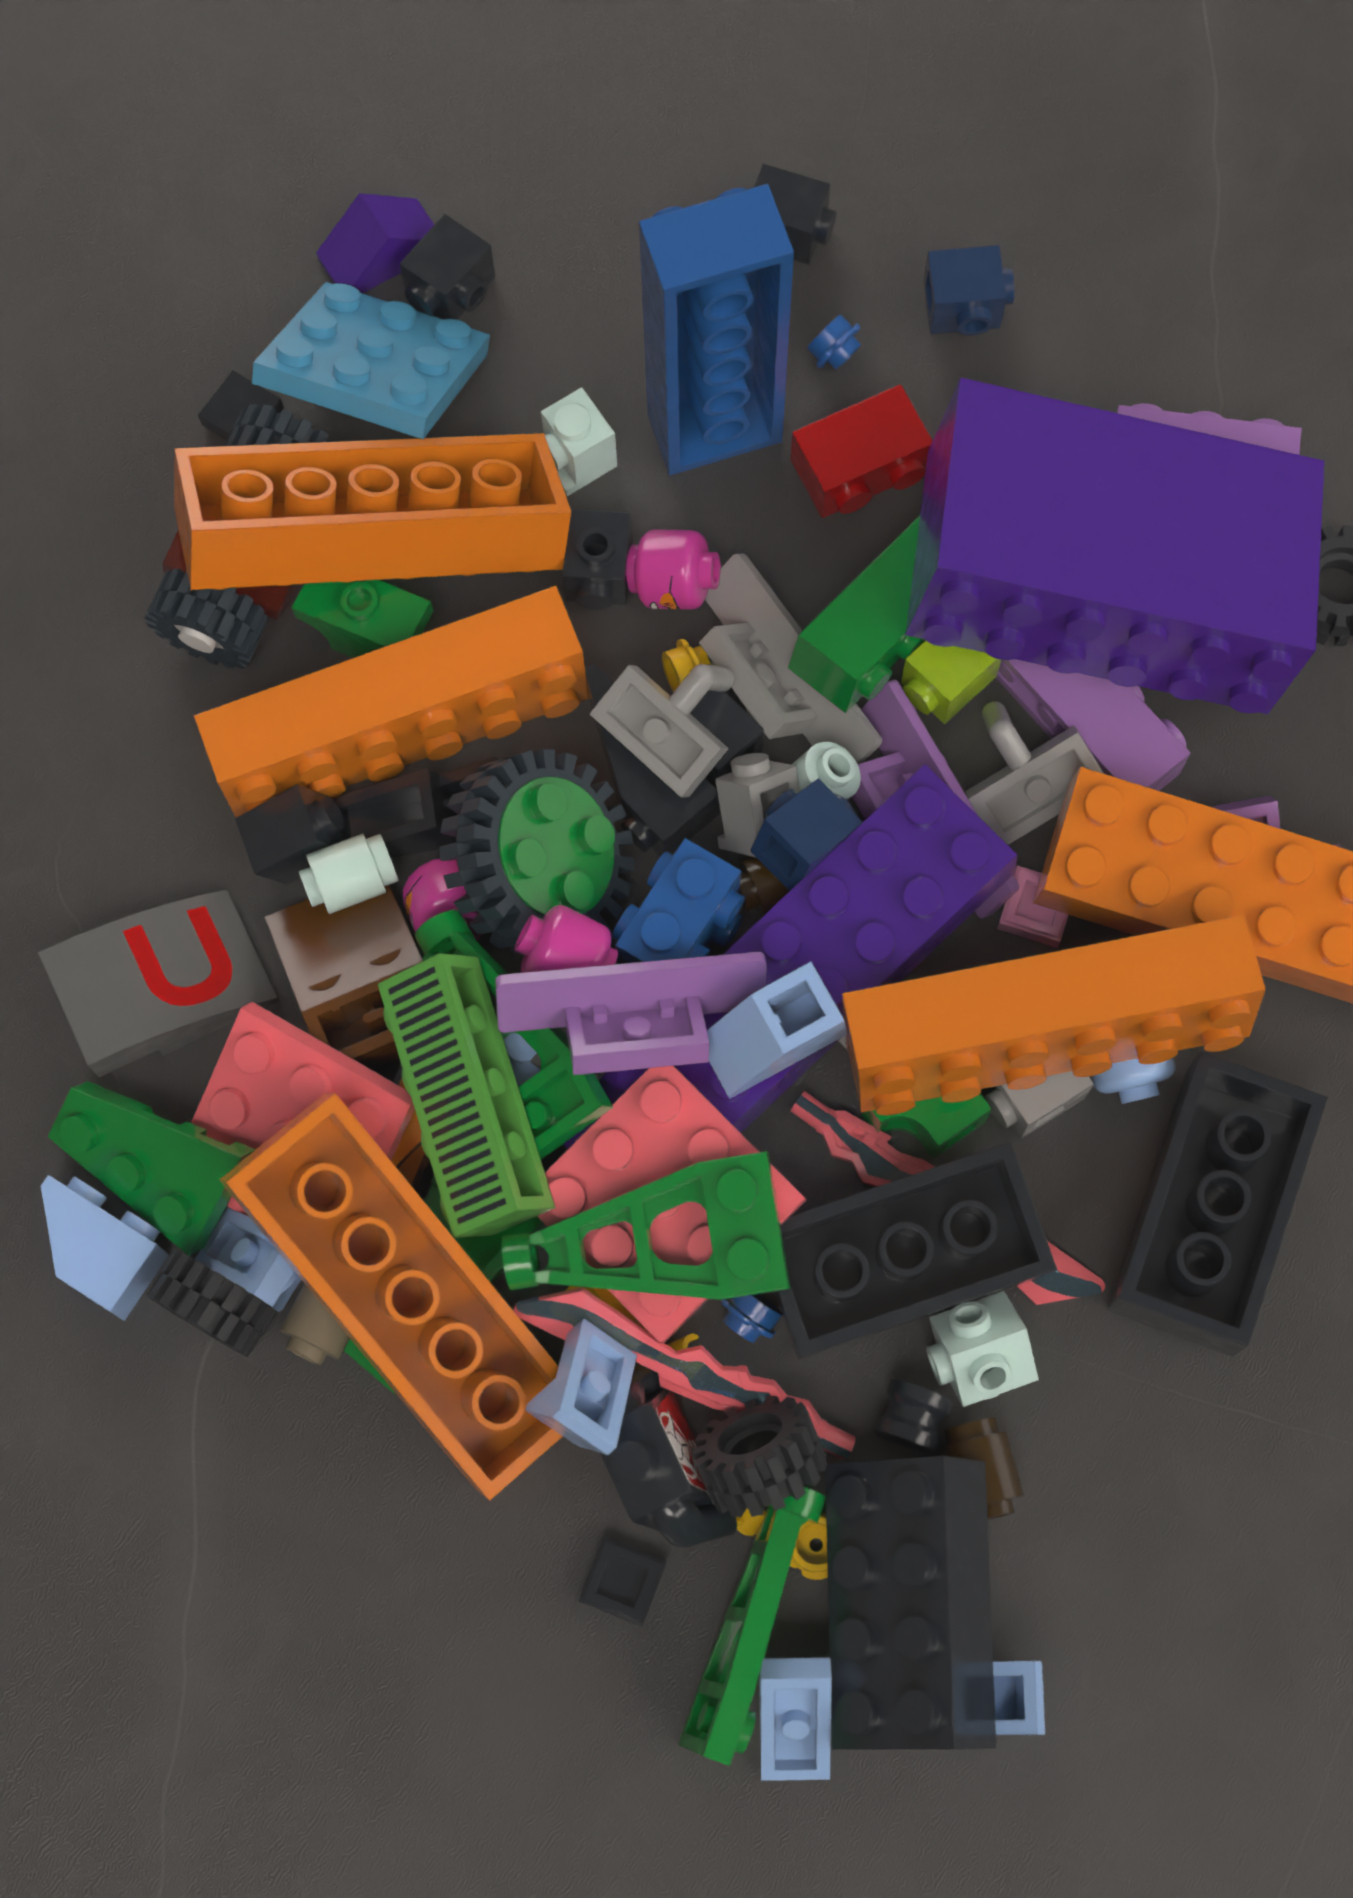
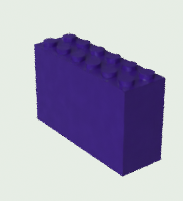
M960 377L928 451L905 635L925 639L936 646H957L984 652L1000 660H1021L1048 666L1053 671L1059 673L1085 674L1110 680L1112 683L1123 687L1139 686L1167 692L1182 700L1199 699L1231 706L1234 710L1242 713L1258 712L1268 715L1316 651L1324 460Z

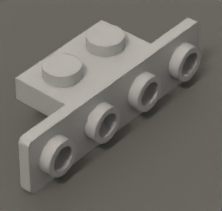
M744 553L734 554L721 567L720 581L717 589H709L705 599L723 624L721 626H714L699 642L712 660L711 665L727 667L731 670L734 676L731 688L747 708L746 712L764 729V733L769 739L803 733L812 746L820 742L836 743L845 748L854 757L857 764L863 763L882 744L881 736L856 703L844 713L788 669L798 635L802 632V629L748 556Z

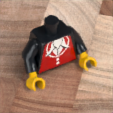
M694 1333L688 1334L667 1345L675 1351L686 1349L688 1343L698 1339L699 1336ZM659 1351L658 1358L682 1367L689 1373L690 1378L709 1368L705 1363L695 1364L693 1361L675 1359ZM641 1364L635 1366L617 1447L609 1455L600 1453L631 1520L639 1525L659 1531L672 1545L685 1548L733 1535L736 1529L746 1536L756 1535L766 1512L764 1511L763 1515L752 1517L747 1508L742 1517H733L729 1510L724 1514L717 1510L692 1456V1448L697 1447L695 1438L674 1393L660 1386L657 1372Z

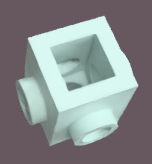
M1004 1291L976 1301L959 1304L951 1310L929 1317L936 1344L926 1347L932 1371L940 1386L950 1382L963 1407L994 1398L1001 1393L1039 1380L1027 1328Z

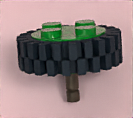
M555 749L530 750L486 763L477 768L478 773L468 775L459 784L465 791L453 794L447 807L459 815L445 818L442 821L440 833L456 837V843L440 847V860H457L459 871L443 875L447 889L464 886L466 891L465 895L453 903L460 914L478 911L479 913L469 926L478 935L493 932L489 943L498 948L512 946L511 953L521 954L515 951L514 947L528 918L534 915L542 919L551 908L557 905L569 907L609 929L605 922L617 919L623 910L614 900L628 897L632 884L617 878L619 874L634 871V857L620 856L619 847L633 844L631 830L616 833L613 823L627 817L622 804L606 807L604 801L615 791L607 781L590 785L597 770L588 763L575 766L577 756L567 752L555 755Z

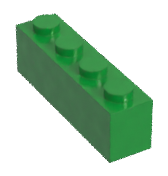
M920 516L798 635L788 669L844 713L862 696L868 701L872 700L892 675L890 668L900 658L905 661L908 656L926 641L925 639L905 635Z

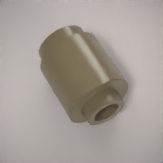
M304 1283L280 1331L290 1337L285 1349L315 1365L321 1366L326 1356L339 1360L350 1338Z

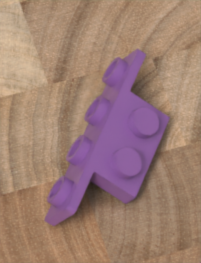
M888 681L883 689L861 709L882 738V744L878 748L883 754V757L858 764L861 781L857 792L852 798L864 819L866 820L924 764L977 814L898 681ZM1014 875L975 910L979 918L982 919L993 915L1019 890V884Z
M762 952L499 975L495 979L498 1029L500 1032L505 1033L566 1027L573 1075L709 1062V1039L703 1014L730 1012L748 996L766 987L767 964L765 956Z

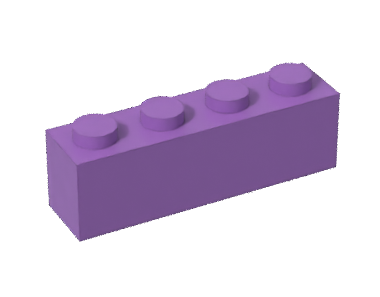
M1016 659L1001 660L996 679L1051 739L1075 725L1104 774L1158 791L1180 775L1191 754L1186 748V740L1171 721L1167 719L1160 720L1144 703V695L1139 686L1123 687L1112 683L1110 680L1085 674L1059 673L1053 671L1048 666Z

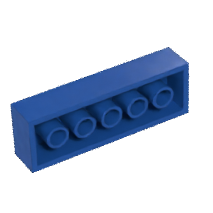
M765 184L751 189H730L720 194L716 199L685 208L679 206L664 208L652 217L640 220L639 238L647 415L669 476L781 443L783 441L794 251L769 185Z

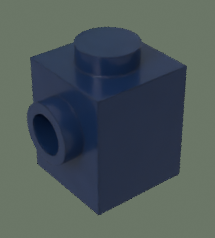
M999 245L928 251L923 284L930 334L959 332L963 335H979L990 329L1000 328L1005 305L1014 303L1015 290L1012 268H1002Z
M818 778L801 792L797 793L791 788L773 802L766 812L767 818L764 819L750 852L791 891L863 822L855 815L853 808L845 798L833 793Z

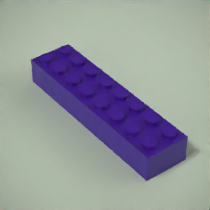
M924 764L723 955L762 952L767 964L766 986L812 962L844 1019L842 993L901 982L1016 872L1017 854ZM729 1012L703 1014L706 1030L711 1028ZM840 1039L730 1099L710 1062L675 1065V1067L742 1133ZM649 1068L606 1072L599 1080V1083L611 1104L613 1105ZM597 1120L563 1145L569 1149Z

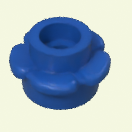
M841 314L827 325L807 347L809 352L818 360L816 366L823 368L829 363L835 370L839 369L861 346L854 337L860 331V325L857 323L852 326Z
M761 1294L721 1300L722 1305L728 1308L727 1314L722 1319L723 1322L744 1339L755 1343L760 1335L771 1339L776 1334L773 1328L783 1313Z

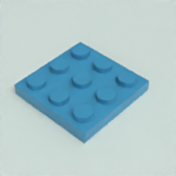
M325 282L253 362L252 384L424 439L486 358L490 334L471 329L469 325L459 320H443L415 311L412 306L403 302H387L362 294L355 287L347 284Z

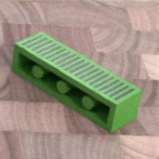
M439 953L378 983L384 1004V1020L389 1031L393 1034L403 1068V1084L413 1101L422 1131L421 1144L426 1156L430 1159L441 1195L440 1208L444 1218L450 1225L453 1238L492 1236L555 1209L505 1043L498 1029L497 1017L478 957Z

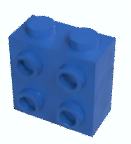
M686 838L674 855L667 851L664 852L647 880V885L652 887L650 893L640 908L631 904L625 910L614 929L612 938L618 941L615 945L618 951L617 964L710 956L716 945L725 949L733 940L744 919V916L739 913L745 899L740 894L741 870Z

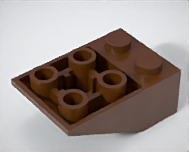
M390 886L384 887L386 893L332 914L328 913L325 903L312 907L310 900L307 899L266 916V922L311 1036L374 1072L399 1062L400 1058L393 1034L389 1031L384 1020V1004L378 983L423 962Z

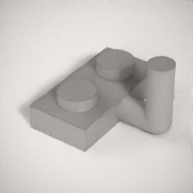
M700 664L690 671L670 696L638 666L628 665L590 715L680 797H690L729 749L695 719L690 712L707 691L724 692L729 690L733 685L734 676L727 667Z
M990 702L983 708L982 718L990 738L1008 766L965 792L978 816L1008 845L1060 813L1067 786L1080 767L1103 774L1104 772L1075 725L1030 752L1013 726L1005 706L999 702Z

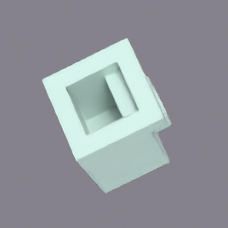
M582 387L541 411L543 433L545 434L566 496L571 495L617 467L615 432Z

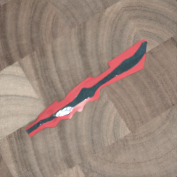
M806 1091L800 1095L790 1112L816 1129V1132L823 1136L831 1157L852 1163L863 1184L878 1187L935 1167L923 1159L899 1152L888 1144L892 1136L883 1131L877 1132L872 1125L845 1110L835 1111L833 1108L830 1109ZM1048 1242L1057 1270L1049 1275L1016 1286L1035 1305L1097 1295L1105 1289V1283L1100 1277L1050 1242Z
M583 1287L519 1301L514 1306V1312L519 1319L563 1340H566L567 1333L585 1318L637 1355V1363L657 1372L661 1387L716 1410L727 1411L734 1407L738 1413L746 1409L745 1402L756 1399L758 1405H763L768 1396H777L780 1403L786 1397L795 1398L797 1404L802 1402L806 1406L824 1451L842 1460L847 1459L852 1452L855 1436L827 1423V1420L819 1416L809 1400L787 1395L773 1379L752 1376L747 1366L721 1365L702 1345L675 1351L665 1343L660 1344L645 1329Z

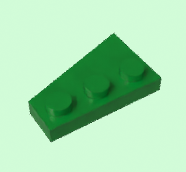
M89 1081L71 1087L47 1136L188 1256L205 1247L232 1196L219 1180L256 1150L239 1142L227 1145L207 1137V1129L192 1123L184 1122L178 1125L153 1114L150 1106Z

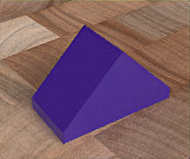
M359 193L317 250V259L333 284H347L355 287L363 294L401 273L400 263L434 226V223L417 198Z

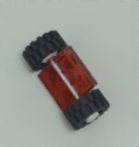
M250 404L248 408L244 407L241 410L225 446L335 441L327 440L329 435L322 429L313 430L310 428L312 422L305 418H302L301 421L294 419L292 412L282 409L280 414L276 412L273 406L263 405L261 409L257 404ZM178 530L163 561V572L165 575L145 615L146 624L149 628L156 629L155 634L160 638L170 639V645L177 649L184 648L188 650V655L197 659L199 656L205 657L208 663L218 665L221 662L226 668L234 669L235 666L240 669L245 668L246 665H249L269 620L268 616L278 620L294 584L288 586L237 587L222 590H191Z

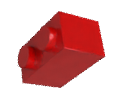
M899 384L793 431L790 460L821 518H825L838 511L841 514L852 513L865 506L872 496L892 487L896 490L906 489L919 482L925 476L928 451L933 440L902 385Z

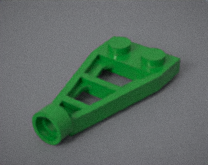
M458 910L445 911L430 918L415 933V938L425 955L423 957L424 961L439 953L478 957L485 982L496 996V977L508 973L476 941L463 915ZM560 1028L501 1032L503 1039L511 1033L520 1035L536 1051L541 1060L540 1072L518 1087L540 1160L613 1108L594 1073L573 1075L567 1035Z
M767 1151L698 1162L538 1232L506 1235L502 1238L503 1266L506 1280L511 1290L540 1286V1283L723 1300L790 1289L769 1152ZM687 1202L700 1204L707 1213L712 1254L705 1263L698 1266L666 1263L653 1252L650 1228L655 1218L661 1213ZM619 1222L631 1224L637 1255V1262L632 1267L596 1269L586 1262L583 1240L587 1233ZM537 1245L543 1247L549 1256L548 1265L542 1271Z
M804 1487L806 1494L800 1499L796 1500L791 1495L783 1499L786 1507L774 1511L772 1504L767 1505L768 1508L704 1668L678 1746L727 1766H730L734 1752L742 1754L746 1750L754 1730L756 1713L750 1711L749 1707L757 1685L800 1527L806 1522L818 1524L826 1500V1496Z

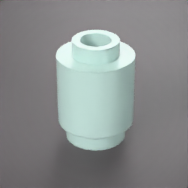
M817 743L792 764L797 768L800 792L819 778L833 793L848 800L857 792L860 786L861 775L856 760L845 748L836 743Z
M362 833L306 854L310 867L298 871L312 907L325 903L329 914L386 893L385 886L398 882V877L381 834L365 839Z

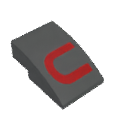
M227 890L202 894L151 908L102 925L38 952L88 1067L99 1078L157 1050L165 1056L233 1024L240 1008L250 1002H254L263 1008L279 1002Z

